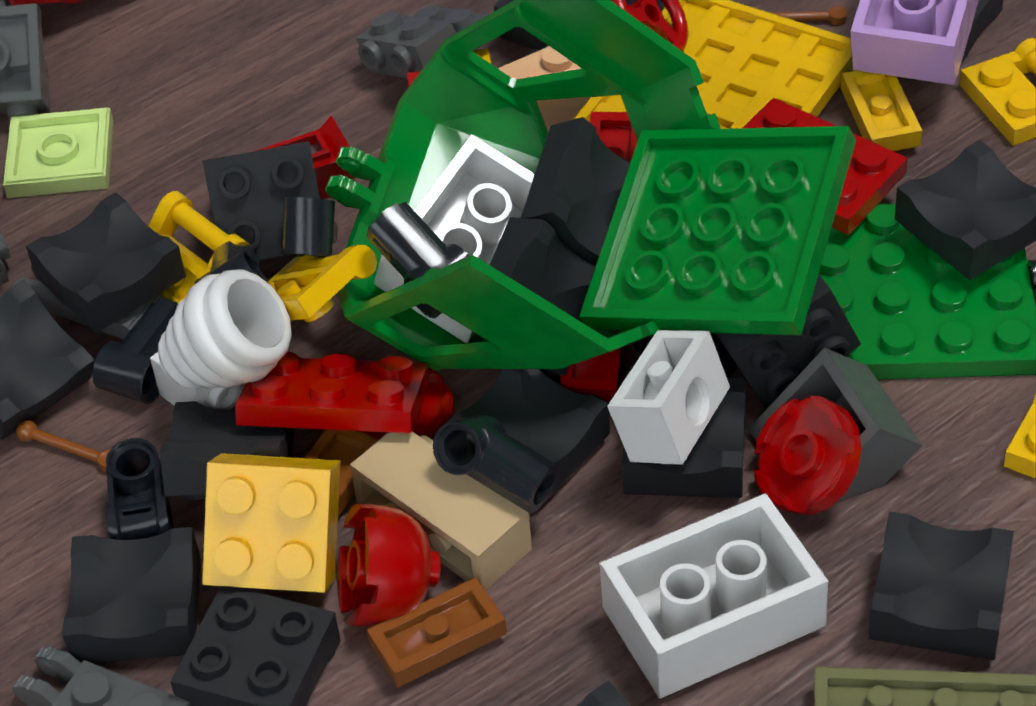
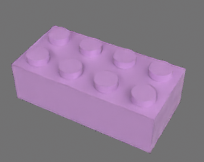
M860 0L850 31L853 70L955 85L979 0Z

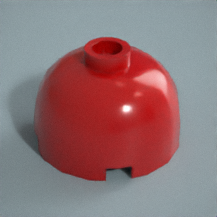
M356 504L351 507L343 528L355 529L350 546H340L338 555L337 586L339 606L341 612H349L353 608V614L345 621L347 626L373 627L387 619L400 617L416 609L419 604L424 602L428 587L435 588L439 582L440 556L437 551H430V543L426 532L414 517L398 508L374 504Z

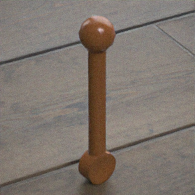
M833 6L829 11L769 12L797 22L828 21L834 26L844 25L847 22L848 16L847 9L842 6Z
M24 420L17 425L16 435L21 441L30 442L37 440L98 463L100 470L106 473V457L111 449L99 452L39 430L37 425L31 420Z

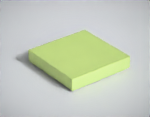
M97 108L11 117L3 182L7 198L109 189L113 134L111 109Z

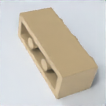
M388 432L350 464L357 503L398 508L414 517L428 536L430 551H437L439 553L440 563L465 581L476 577L485 591L532 550L529 513L467 474L453 475L444 471L434 457L433 440L425 435L419 437L414 432Z

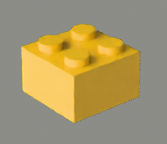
M221 453L207 462L202 585L325 593L335 580L340 460Z

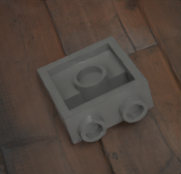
M37 3L1 6L0 115L7 114V119L11 120V117L36 115L39 111H50L48 63L43 57L41 9Z
M437 4L418 10L414 16L401 15L396 11L387 12L374 18L371 22L372 27L356 37L359 44L358 53L370 72L407 78V73L420 72L445 39L489 14L472 12L470 9L442 8Z

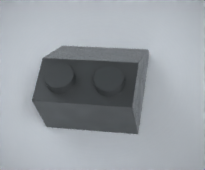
M824 348L748 428L757 442V438L767 419L783 403L795 398L803 400L811 398L809 396H821L848 410L859 428L862 451L858 472L847 493L836 503L882 487L923 446L869 367L827 348Z

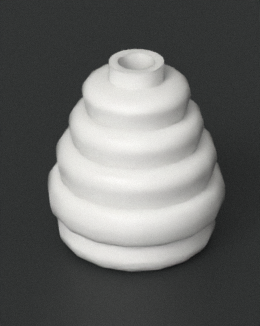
M243 269L228 270L221 274L203 277L189 289L187 296L178 303L174 316L169 320L166 331L161 335L158 352L163 372L180 386L189 389L226 388L263 379L287 353L292 338L290 317L282 299L273 287L261 277Z

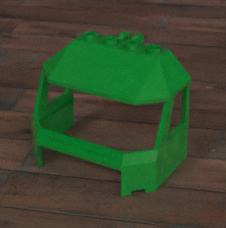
M513 0L445 39L398 101L378 159L352 146L341 147L335 163L354 178L369 180L368 187L366 188L360 183L354 182L353 179L342 175H331L325 190L328 193L327 195L331 196L332 199H336L338 203L345 207L360 209L346 248L354 245L369 246L374 251L377 259V266L373 275L364 279L350 280L337 292L345 318L419 362L428 363V367L435 371L440 369H561L651 336L657 330H666L665 327L656 321L629 330H593L474 255L465 257L440 269H430L422 277L385 292L374 285L382 254L366 236L368 228L391 205L395 203L401 204L406 201L415 210L471 134L535 174L548 135V130L537 101L621 95L637 142L641 130L721 129L716 114L707 115L697 86L704 82L696 61L611 0ZM514 27H522L582 69L514 79L472 51ZM419 304H428L475 332V334L468 343H465L411 308Z

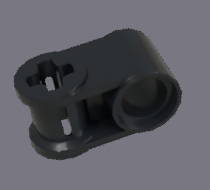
M130 438L120 441L111 448L105 462L108 489L106 518L110 539H144L173 529L174 524L169 497L165 496L161 463L156 447L151 442L141 438Z

